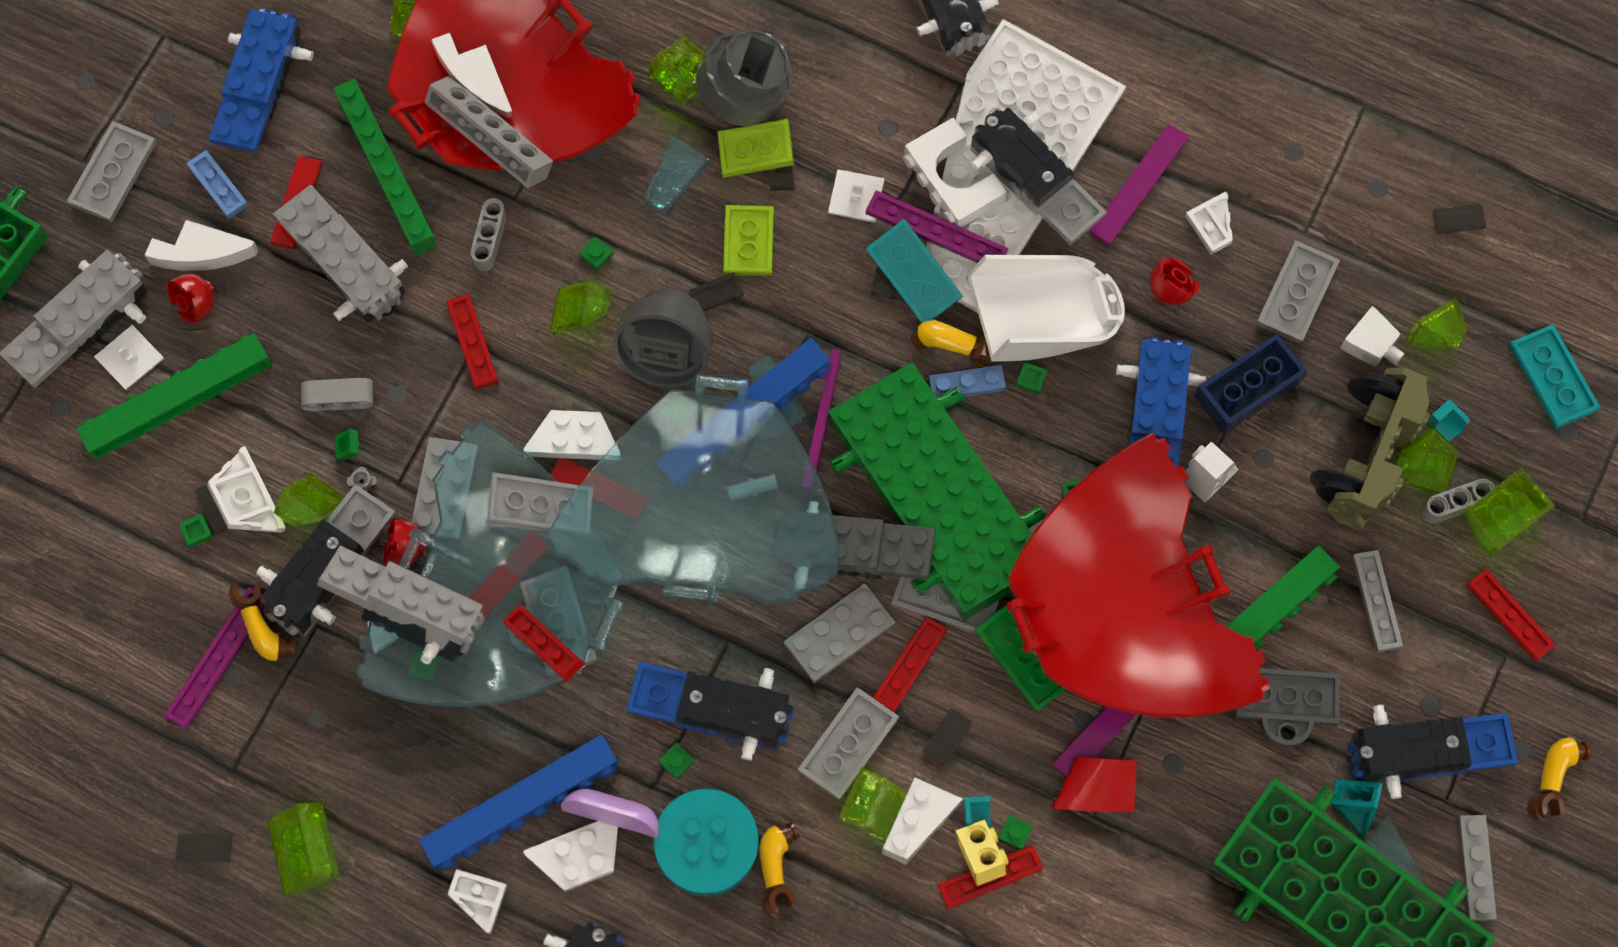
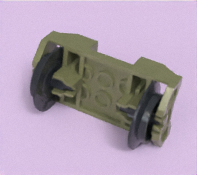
M1386 368L1384 374L1366 373L1349 380L1347 388L1350 394L1359 402L1369 407L1364 421L1380 427L1366 465L1349 458L1343 473L1333 470H1316L1310 475V482L1316 488L1317 495L1329 504L1327 511L1338 523L1361 532L1364 525L1377 516L1383 507L1388 508L1391 500L1400 491L1404 482V478L1400 476L1404 468L1389 463L1394 450L1392 447L1394 445L1405 449L1409 442L1414 443L1416 436L1420 434L1422 427L1428 421L1430 413L1427 412V408L1430 402L1426 386L1427 376L1407 368Z

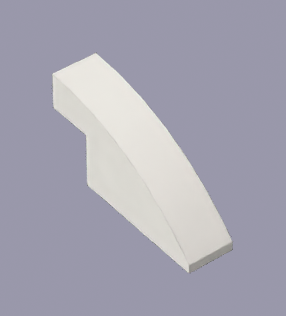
M450 33L432 39L433 48L449 76L493 112L505 118L512 117V109L486 45L458 55Z
M186 220L175 245L152 238L145 257L152 266L180 271H203L240 263L256 256L258 249L252 240Z

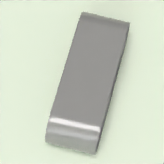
M491 198L484 202L471 247L473 264L479 271H488L493 268L506 223L504 205L496 198ZM492 211H499L495 216L489 215ZM488 232L494 233V235L489 238L483 237L484 234ZM482 254L488 255L486 259H477Z
M368 378L309 380L301 383V408L305 411L366 409L373 406V381Z
M1478 479L1430 497L1421 510L1422 518L1427 523L1436 524L1481 508L1493 497L1495 487L1487 479ZM1476 489L1482 490L1486 497L1479 496L1476 493ZM1453 498H1459L1463 505H1457ZM1433 505L1438 507L1440 513H1434L1430 509V506Z

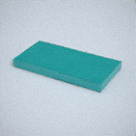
M905 219L865 248L921 323L934 320L964 297Z
M1554 324L1511 341L1508 344L1555 429L1601 409Z

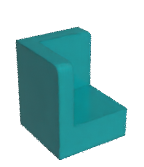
M1449 399L1431 415L1427 424L1446 443H1449L1466 428L1470 419Z
M990 796L964 798V827L985 820L988 828H991Z

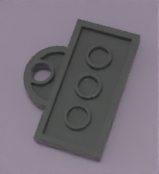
M1260 668L1262 678L1269 679L1270 689L1264 692V699L1235 709V719L1261 720L1262 730L1272 743L1281 747H1294L1300 745L1309 737L1314 724L1332 726L1340 724V674ZM1284 727L1290 728L1294 733V738L1291 740L1284 739L1280 734V730Z

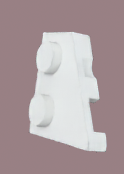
M1226 192L1186 212L1185 215L1210 255L1227 247L1233 241L1232 229L1230 228V212H1228L1227 203L1228 194Z
M456 869L448 895L486 933L491 934L507 885Z

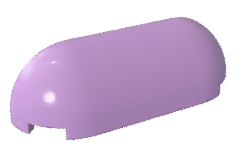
M592 789L573 791L561 803L562 811L658 838L659 824L657 817L644 804Z

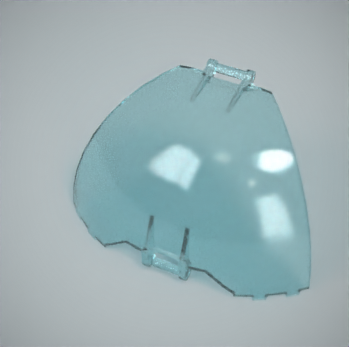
M697 374L695 392L670 390L612 446L571 495L544 539L551 546V552L560 560L565 558L579 569V574L590 581L596 579L610 587L612 585H627L650 581L664 585L663 597L672 598V596L704 599L708 603H715L719 592H740L755 601L765 604V606L779 602L787 604L796 601L798 596L813 589L817 591L826 586L829 580L837 576L839 561L836 528L829 502L810 458L785 417L774 402L747 398L748 379L740 378V381L710 378L706 377V374ZM705 387L738 391V399L706 396ZM679 583L687 585L708 587V590L676 586V584Z
M480 420L474 426L467 424L459 433L463 439L453 452L445 451L438 460L442 467L432 482L435 484L440 523L432 538L420 530H411L409 535L411 539L399 566L407 570L409 569L420 543L431 548L420 576L482 604L483 607L480 613L483 614L485 619L466 655L458 656L453 662L436 655L430 664H425L421 661L424 648L396 636L397 634L394 632L389 633L385 631L383 627L374 626L370 622L367 636H360L359 648L364 651L363 664L357 665V676L362 679L363 687L385 696L431 706L470 707L518 700L564 683L565 681L502 622L520 604L523 607L527 606L519 582L535 578L534 583L526 585L531 601L530 607L527 610L578 656L584 664H586L592 649L605 652L607 647L605 642L618 612H621L624 606L622 602L613 599L620 580L619 572L604 542L591 522L587 538L486 523L492 472L557 481L520 447ZM605 609H608L606 616L603 620V623L601 625V628L598 632V635L595 639L594 636L603 617ZM584 666L581 667L571 678L580 674Z

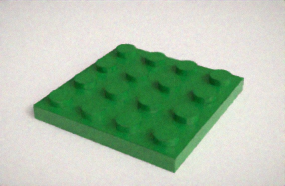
M1006 605L973 630L1035 712H1038L1066 690L1046 676L1038 656L1032 652L1024 653L1022 648L1024 643L1013 615L1008 612Z

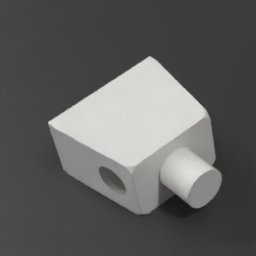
M1373 306L1350 332L1340 347L1343 351L1372 366H1377L1383 357L1396 365L1405 354L1394 346L1400 333Z

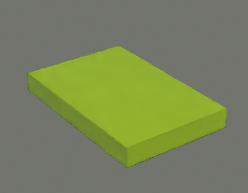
M788 119L717 131L722 175L724 178L794 165Z
M725 206L723 275L772 276L774 206Z

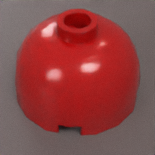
M1164 257L1156 264L1150 274L1149 284L1153 296L1157 301L1167 305L1177 306L1184 304L1198 292V280L1193 281L1190 276L1193 272L1183 262L1173 257L1165 260L1166 257Z
M184 274L172 279L166 285L170 303L172 306L177 304L182 310L177 313L186 322L195 324L209 315L214 306V288L208 280H204L195 274Z
M393 518L387 535H389L388 541L384 545L383 565L386 567L390 561L403 568H407L416 562L418 556H423L425 541H421V532L415 524L404 519Z

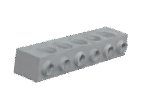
M448 76L430 84L424 103L525 187L530 188L547 179L553 160L456 80Z

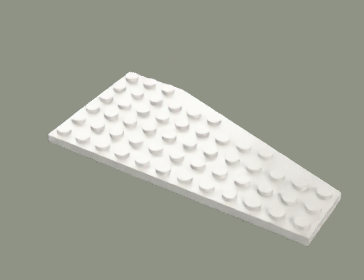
M1003 19L967 73L956 122L967 135L966 145L947 157L942 181L954 188H967L993 174L986 165L978 169V171L971 166V162L977 157L970 150L972 135L977 125H984L988 114H992L996 110L1004 111L1008 107L1021 120L1028 114L1033 113L1034 110H1037L1042 117L1032 126L1031 130L1049 147L1050 151L1052 150L1057 155L1058 159L1065 163L1066 167L1074 171L1121 98L1126 86ZM997 177L1007 191L1006 201L962 228L1009 248L1007 255H1020L1043 218L1039 214L1036 216ZM939 205L935 206L934 216L945 220L941 207ZM927 241L926 248L964 296L957 302L978 313L967 276L977 263Z

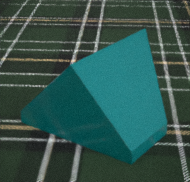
M1336 780L1334 792L1337 794V797L1334 798L1331 804L1364 841L1377 810L1383 784L1380 782Z

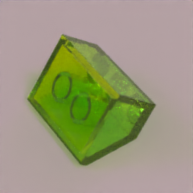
M1521 467L1465 510L1464 514L1474 539L1492 558L1545 517L1555 505Z
M322 802L295 804L267 821L284 896L324 886L340 877Z

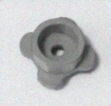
M359 467L347 478V485L353 487L356 484L367 492L371 486L377 484V479L375 476H371L365 467Z

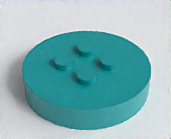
M714 789L690 791L673 800L659 817L658 838L654 837L656 859L664 876L678 889L696 896L724 894L741 884L753 869L759 849L758 830L750 811L736 797Z

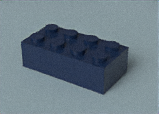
M1276 334L1199 385L1194 397L1223 434H1226L1302 383L1308 371L1280 336Z

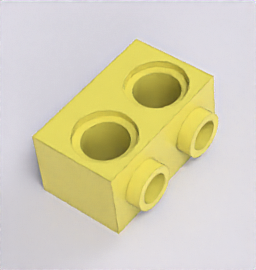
M982 820L956 830L958 846L977 886L1006 875L1005 865L1008 864V859L1004 850H999L996 845L998 838L993 827L988 828L986 821ZM975 839H983V840H984V841L981 842V843H974V842H973ZM987 860H991L994 862L991 865L983 864V862Z

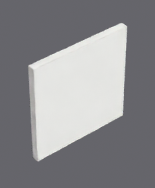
M838 169L828 214L875 223L876 218L866 215L865 211L875 191L882 192L885 178Z
M133 325L94 356L126 391L164 360V357Z

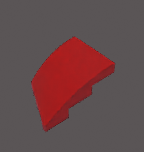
M1076 756L1070 767V773L1062 783L1063 788L1058 799L1052 803V808L1095 812H1134L1137 760L1108 759L1101 756Z

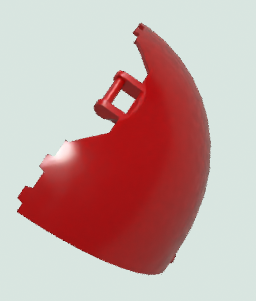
M416 0L397 46L387 83V90L397 102L389 109L388 113L393 119L396 118L414 141L413 145L417 150L424 148L426 145H431L439 157L446 163L486 170L505 169L424 103L430 84L449 76L433 48L432 39L450 33L458 55L486 45L512 109L511 118L498 116L551 158L553 163L582 154L605 142L624 128L637 115L640 97L639 94L634 95L632 83L635 78L632 70L626 71L622 60L614 61L591 56L582 40L591 31L593 25L589 20H585L569 0ZM561 6L578 26L572 34L567 31L554 15ZM405 113H409L424 132L422 135L406 117Z
M1151 433L1129 445L1088 474L1049 512L1023 547L1008 579L1015 600L1008 602L1006 607L1008 612L1012 613L1024 643L1022 645L1024 653L1036 652L1041 667L1048 678L1086 700L1110 709L1153 717H1196L1242 708L1263 700L1264 692L1270 689L1269 679L1262 678L1260 666L1265 663L1263 651L1256 652L1253 637L1247 638L1216 622L1210 603L1230 594L1231 591L1229 586L1224 584L1214 560V551L1211 545L1202 547L1189 555L1182 540L1190 502L1194 498L1185 483L1189 475L1183 466L1176 467L1168 456L1167 452L1171 447L1166 439H1157ZM1204 560L1215 586V589L1203 595L1190 568V565Z

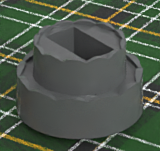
M759 29L733 30L717 38L698 64L696 82L702 100L715 115L735 125L752 126L765 123L778 113L790 94L793 85V72L787 51L776 37Z
M669 288L651 291L645 297L633 301L623 312L613 337V351L623 369L634 378L646 384L662 388L683 387L699 379L706 370L713 344V330L706 319L705 312L701 308L700 303L683 291H674Z

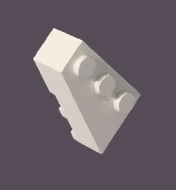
M1210 442L1206 447L1201 445L1193 453V459L1189 462V467L1186 469L1189 478L1185 483L1188 488L1206 503L1239 469L1227 455Z
M914 778L883 847L882 854L906 865L951 814L959 808L963 799Z

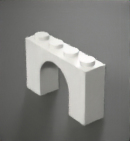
M953 117L905 145L903 159L908 168H913L916 172L920 185L922 187L926 186L929 190L932 202L936 206L939 205L941 207L945 220L959 227H964L1006 201L1007 191L994 173L967 188L948 186L939 178L936 171L938 164L966 145L967 135Z

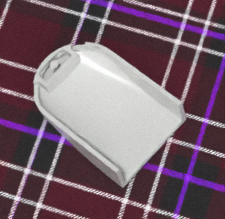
M984 255L967 274L992 361L1040 359L1107 342L1116 334L1123 323L1125 315L1124 302L1118 286L1108 273L1104 275L1095 268V263L1071 255Z

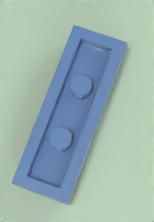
M207 150L186 163L228 219L248 207L246 200Z
M1002 365L929 376L930 388L935 396L938 397L955 386L959 388L957 392L961 391L963 397L1006 390Z

